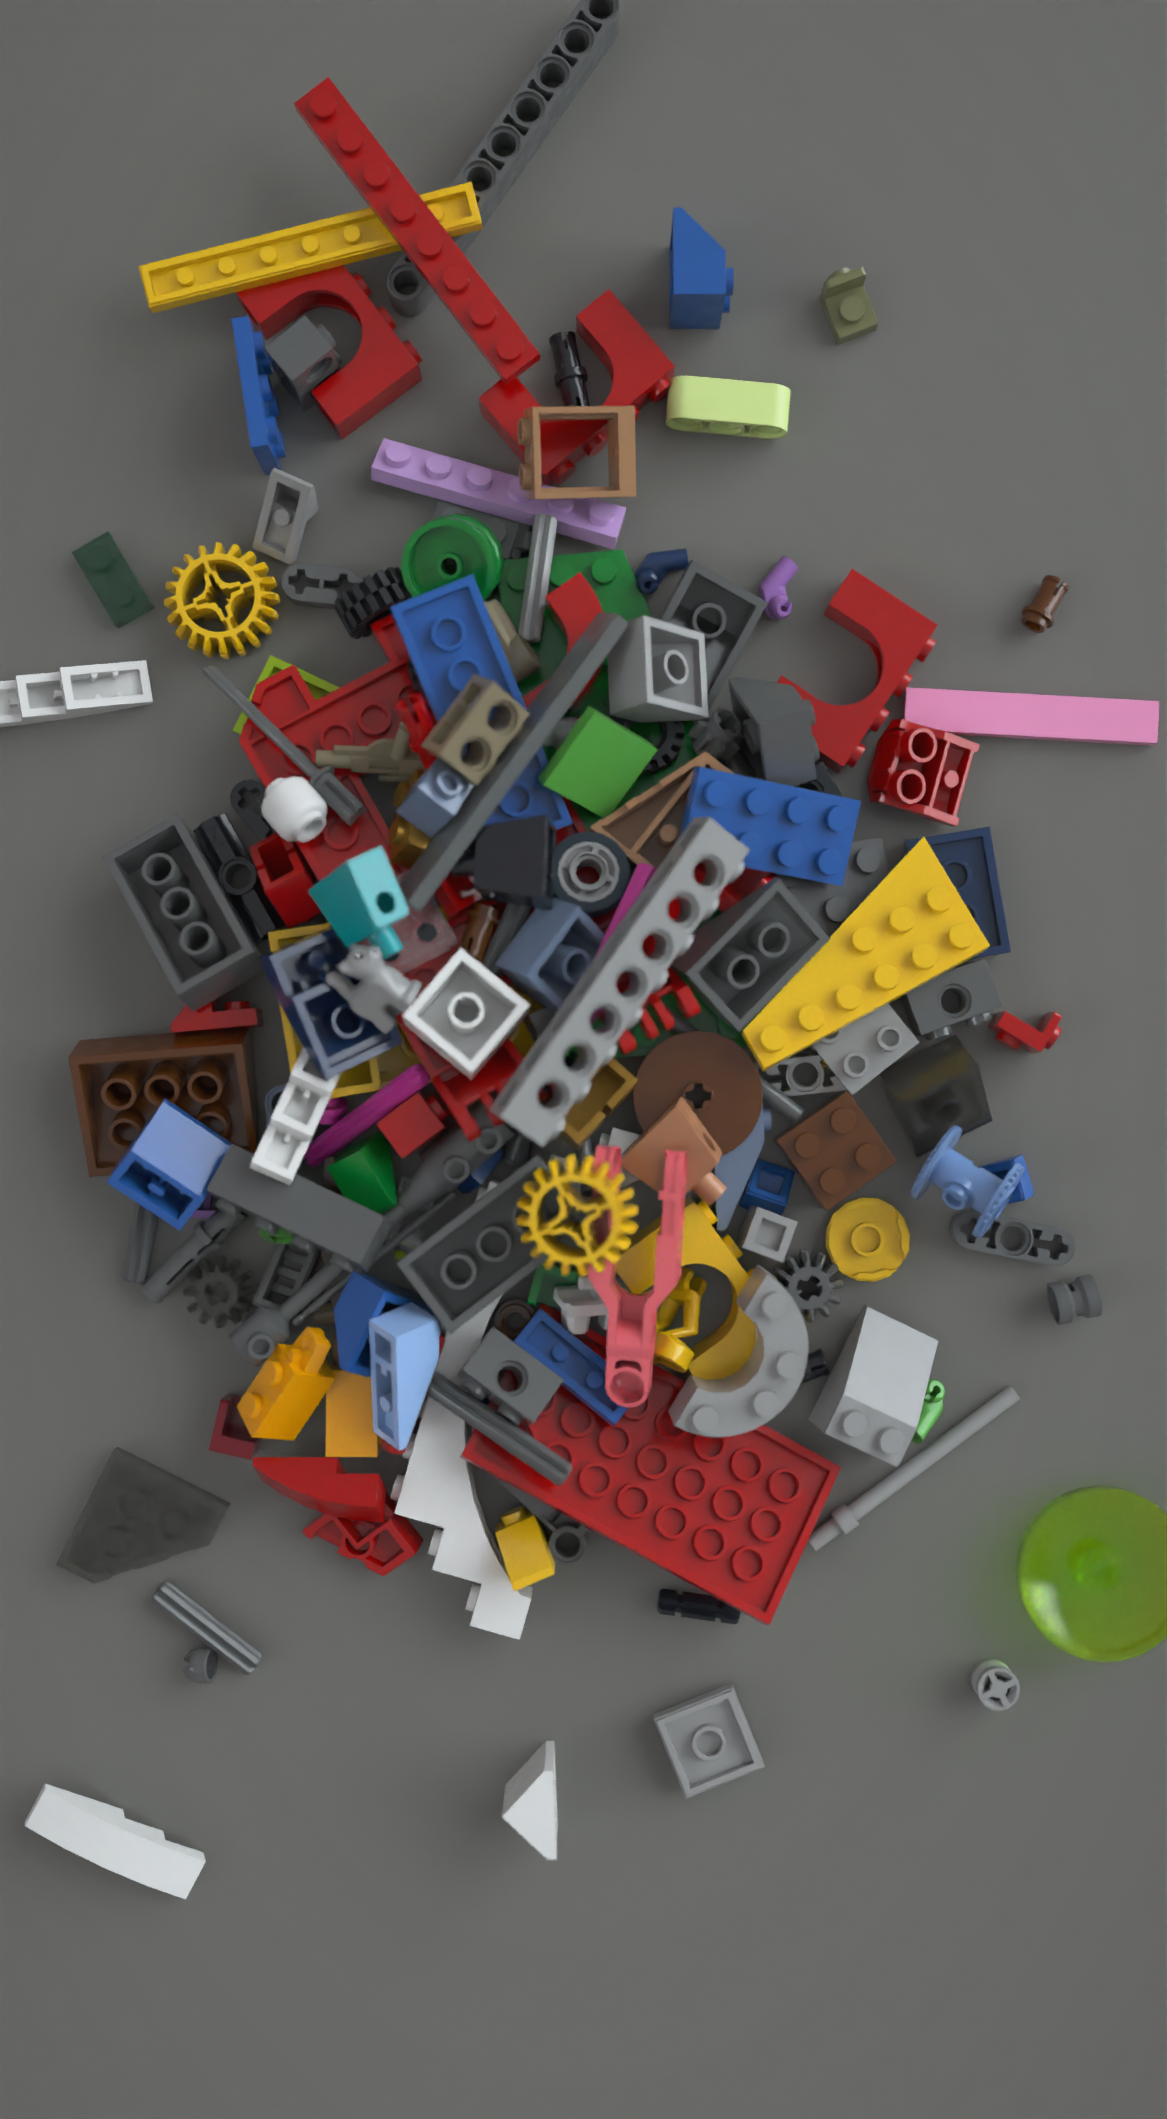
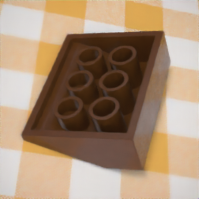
M249 1027L80 1040L68 1057L89 1177L111 1175L117 1161L164 1099H167L230 1143L253 1154L256 1153L259 1146L255 1064Z

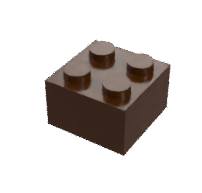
M848 1091L838 1092L772 1139L818 1206L825 1211H828L897 1162Z

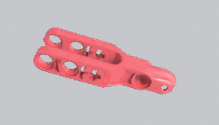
M597 1145L593 1170L598 1171L599 1167L606 1161L610 1163V1169L605 1176L612 1180L616 1174L621 1173V1147ZM664 1150L663 1185L659 1190V1200L663 1202L662 1220L656 1239L654 1288L643 1294L630 1293L623 1289L615 1279L616 1264L609 1262L604 1257L606 1268L603 1272L598 1273L589 1262L588 1278L608 1308L606 1393L613 1402L623 1407H636L642 1404L650 1393L656 1340L657 1308L677 1285V1281L681 1277L687 1176V1152ZM592 1187V1198L600 1195L604 1197L601 1192ZM611 1209L604 1211L601 1216L594 1219L597 1231L595 1239L598 1244L605 1241L611 1233L613 1221Z

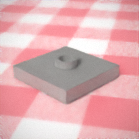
M732 1683L653 1714L654 1722L685 1799L765 1767Z

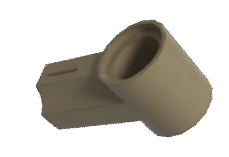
M496 599L484 602L515 681L518 684L542 666L530 644L522 635H518L501 603Z

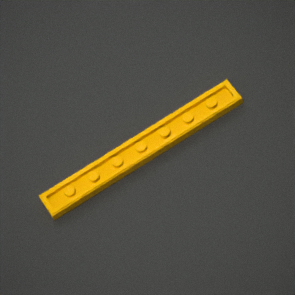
M472 182L419 195L451 238L483 230ZM369 207L138 267L148 307L151 313H156L401 251L402 249Z

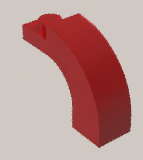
M581 572L545 596L546 609L565 635L568 644V654L596 614L603 612L601 604ZM605 659L567 711L570 715L587 700L600 678ZM548 680L522 697L527 709Z

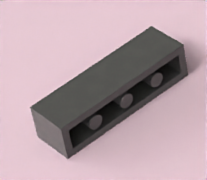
M231 1144L206 1189L217 1199L215 1204L217 1208L237 1218L242 1211L255 1218L252 1223L254 1226L271 1235L276 1236L277 1232L281 1230L293 1236L291 1244L310 1254H314L318 1248L331 1255L330 1263L349 1273H352L355 1267L368 1273L392 1227L384 1216L295 1174L291 1185H287L249 1168L255 1154Z

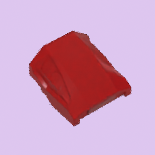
M904 719L892 720L877 742L867 778L870 802L901 809L940 824L958 826L960 818L956 817L973 754L978 753L980 745L949 732L922 726Z

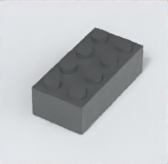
M178 813L103 856L106 865L176 995L193 1012L264 971L259 959L262 956L228 894L220 885L219 879L195 835Z
M539 1153L396 1263L450 1334L544 1263L549 1257L545 1252H542L536 1258L531 1256L530 1252L537 1245L536 1241L523 1243L521 1240V1236L527 1230H530V1226H519L516 1223V1219L520 1215L529 1213L517 1207V1201L521 1197H530L523 1190L524 1184L527 1181L538 1183L534 1172L539 1167L550 1173L549 1166ZM556 1186L552 1187L546 1194L543 1204L544 1221L550 1220L554 1215L560 1213V1205L557 1199L560 1193ZM573 1206V1209L564 1220L570 1218L571 1221L575 1222L578 1219L577 1224H582L586 1215L581 1208L577 1211V1207ZM565 1233L554 1235L559 1242L565 1245L574 1239V1237Z

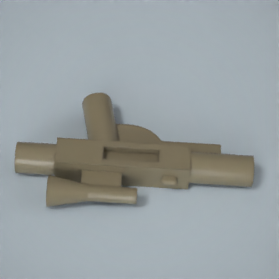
M403 721L399 724L395 739H379L368 746L334 745V750H316L317 768H324L330 765L333 768H349L351 772L379 773V781L405 782L417 768L426 771L419 754L414 753L410 749L408 743L410 735Z

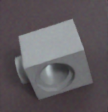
M749 1205L735 1244L741 1248L783 1263L798 1222Z

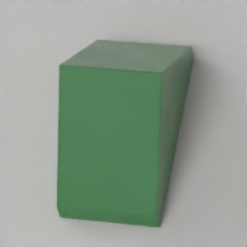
M381 1130L349 1146L327 1167L345 1198L378 1214L397 1206L390 1142Z

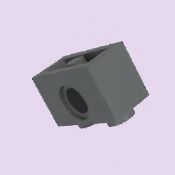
M985 958L949 970L900 997L913 1035L921 1036L926 1034L928 1041L953 1033L950 1025L966 1020L968 1027L990 1020L992 1019L990 1011L1002 1007ZM946 990L956 993L960 1001L958 1010L953 1014L946 1012L941 1006V996Z
M494 1327L485 1335L457 1374V1376L464 1380L461 1386L469 1394L481 1401L487 1397L499 1406L496 1412L517 1427L520 1423L525 1427L533 1424L564 1380ZM509 1370L514 1373L518 1382L514 1392H506L500 1388L497 1382L499 1371Z

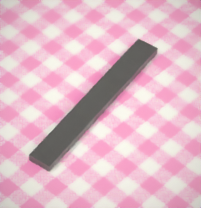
M604 612L596 614L527 709L530 714L524 721L519 736L507 744L496 759V765L492 772L482 779L477 786L472 784L473 787L456 814L434 836L399 884L408 907L418 912L424 908L625 632L628 623L619 614Z

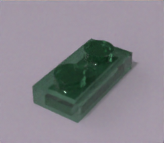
M109 531L72 552L109 617L118 629L154 608Z

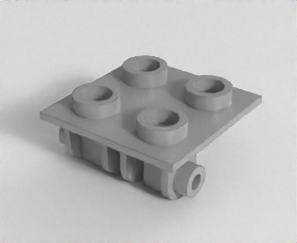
M886 1004L809 1046L812 1052L819 1054L852 1096L917 1045L919 1041L892 1007Z

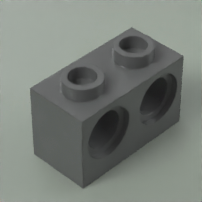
M306 315L265 347L278 381L304 412L316 404L311 391L340 370L339 364L342 362L341 357L334 349L337 344L329 331L321 323L315 327Z

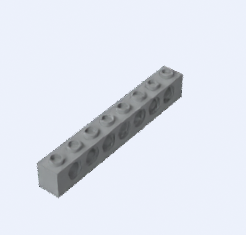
M696 817L692 819L489 1111L542 1147L547 1141L554 1140L560 1134L566 1121L564 1116L573 1103L578 1104L587 1095L591 1088L589 1080L598 1067L605 1066L613 1058L617 1050L615 1043L625 1029H631L638 1022L643 1012L642 1004L650 993L657 992L663 986L669 974L666 971L676 956L679 957L688 950L694 940L692 933L700 921L709 918L719 904L718 895L726 884L732 883L741 874L745 866L743 859L750 849L710 817ZM699 861L704 864L706 869V876L700 884L695 881L693 876L694 867ZM676 897L680 903L681 911L679 916L672 921L668 915V905ZM651 934L655 939V950L649 957H645L642 952V942L647 935ZM626 971L630 977V985L624 993L619 994L616 989V979L620 973ZM601 1008L605 1016L604 1023L599 1029L593 1031L590 1026V1016L596 1009ZM576 1045L579 1050V1058L573 1066L566 1068L563 1061L564 1053L569 1047ZM550 1082L553 1086L552 1098L547 1103L540 1105L537 1100L538 1090L542 1085Z

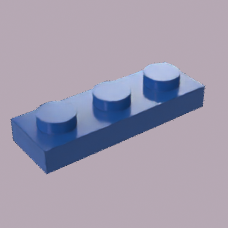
M540 1308L514 1340V1343L564 1379L561 1383L564 1388L613 1427L629 1407L616 1404L607 1395L605 1388L606 1361Z

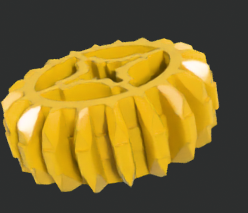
M220 542L215 543L213 554H209L205 546L199 545L198 553L200 558L196 560L191 555L184 554L183 559L188 565L187 568L183 570L177 566L173 567L172 572L179 581L166 582L165 586L170 593L174 594V596L164 599V605L167 609L173 610L167 616V620L172 626H178L175 632L176 636L180 640L188 639L187 645L193 651L203 646V653L208 658H212L218 648L220 656L223 659H229L232 647H235L240 656H245L246 648L244 644L248 641L255 648H260L261 643L256 636L259 631L267 636H270L272 633V629L265 623V620L275 621L279 617L277 611L270 607L280 603V597L277 593L271 592L277 586V582L273 576H266L269 571L265 562L256 564L257 557L250 550L242 556L241 548L237 544H233L227 554ZM218 572H236L247 577L250 581L241 584L240 581L226 583L221 579ZM205 579V590L201 595L193 598V603L191 604L192 595L196 587ZM217 586L228 598L226 599L228 604L225 606L228 617L216 604L219 603L217 598L220 596ZM254 598L253 608L249 616L243 623L239 624V612L243 607L251 604L250 599ZM200 618H204L205 621L219 619L225 625L227 631H209L199 627L194 621Z
M569 1154L566 1157L565 1169L561 1162L554 1158L548 1163L550 1173L539 1167L534 1172L538 1183L527 1181L523 1186V1190L530 1197H521L517 1201V1207L529 1213L520 1215L516 1219V1223L519 1226H530V1230L523 1233L521 1240L523 1243L536 1241L537 1245L530 1252L533 1258L538 1257L542 1252L549 1256L544 1264L546 1269H551L556 1261L562 1262L561 1274L567 1276L573 1264H576L579 1276L584 1277L588 1274L590 1262L598 1273L603 1272L606 1268L604 1257L609 1262L616 1264L621 1258L617 1248L628 1250L632 1244L630 1239L624 1234H634L638 1225L625 1218L637 1215L638 1206L624 1204L623 1202L629 1200L634 1195V1191L632 1188L618 1190L617 1186L623 1181L624 1175L618 1173L610 1180L605 1176L610 1169V1163L606 1161L596 1171L592 1169L594 1157L590 1155L584 1158L582 1167H578L576 1156ZM570 1181L591 1185L601 1192L604 1197L601 1195L594 1198L585 1197L579 1192L576 1185H571ZM556 1186L560 1193L557 1198L560 1205V1213L554 1215L552 1219L544 1221L543 1204L546 1194L552 1187ZM573 1206L577 1207V1211L580 1208L584 1212L591 1210L582 1221V1224H577L578 1219L575 1222L571 1221L570 1218L564 1220L573 1209ZM611 1209L613 1219L611 1233L605 1241L598 1244L595 1239L597 1231L594 1219L601 1216L604 1211ZM561 1233L569 1234L574 1237L578 1246H584V1248L569 1247L559 1242L554 1235Z

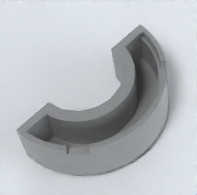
M760 1265L756 1266L736 1299L739 1307L751 1318L755 1327V1345L751 1356L738 1372L723 1379L706 1380L690 1374L668 1410L674 1425L685 1431L710 1437L734 1436L752 1431L779 1414L793 1398L801 1384L808 1359V1336L803 1316L791 1295L772 1274Z

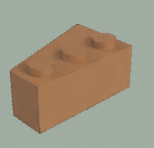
M705 751L659 781L658 784L643 794L634 797L620 809L590 826V832L602 833L616 841L625 852L629 866L634 870L640 863L648 864L658 869L680 838L694 766L734 773Z

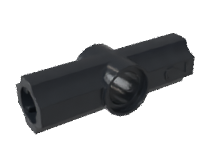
M223 813L201 823L193 832L218 874L220 885L228 892L255 942L259 943L269 939L268 932L285 929L287 926L265 893L257 872L258 870L228 815ZM240 868H248L251 873L249 884L244 888L235 889L232 884L234 872Z

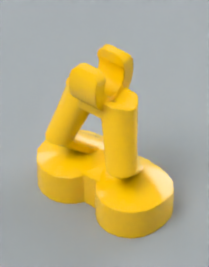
M681 1267V1277L677 1281V1285L663 1300L657 1312L653 1364L660 1363L682 1373H686L694 1352L679 1338L698 1335L700 1303L707 1287V1282L704 1279L696 1276L693 1277L694 1272L690 1268ZM682 1305L683 1327L661 1332L670 1327Z

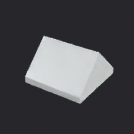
M545 1741L505 1785L502 1818L547 1860H557L558 1820L554 1741Z

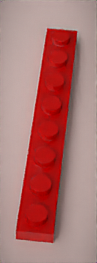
M327 77L294 103L296 112L504 384L507 386L540 360L538 350L330 78Z

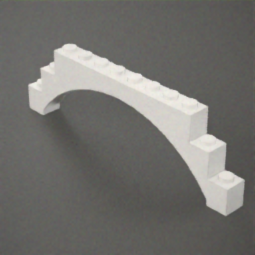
M612 1127L610 1135L601 1134L598 1145L621 1147L622 1155L640 1134ZM552 1153L550 1161L557 1158L565 1169L566 1157ZM621 1166V1173L624 1175V1179L620 1183V1188L640 1180ZM491 1180L488 1188L480 1186L476 1201L501 1182ZM570 1181L571 1185H576L577 1189L580 1192L579 1182ZM501 1296L451 1334L440 1323V1335L445 1336L446 1342L435 1371L463 1390L465 1389L461 1384L464 1380L457 1376V1374L480 1344L490 1316ZM426 1394L418 1416L422 1418L418 1433H412L407 1449L402 1455L403 1458L410 1459L406 1474H397L390 1499L398 1501L394 1514L444 1528L443 1531L435 1529L428 1554L436 1556L432 1570L481 1584L480 1586L472 1584L465 1610L473 1612L470 1626L520 1640L532 1598L533 1587L526 1586L515 1592L512 1588L501 1551L487 1525L476 1493L471 1463L460 1458L468 1442L467 1422Z

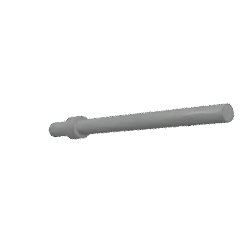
M1008 1386L850 1505L842 1504L831 1513L833 1517L811 1533L808 1540L815 1551H818L843 1531L845 1534H848L860 1525L858 1523L860 1518L1020 1400L1018 1394L1011 1386Z

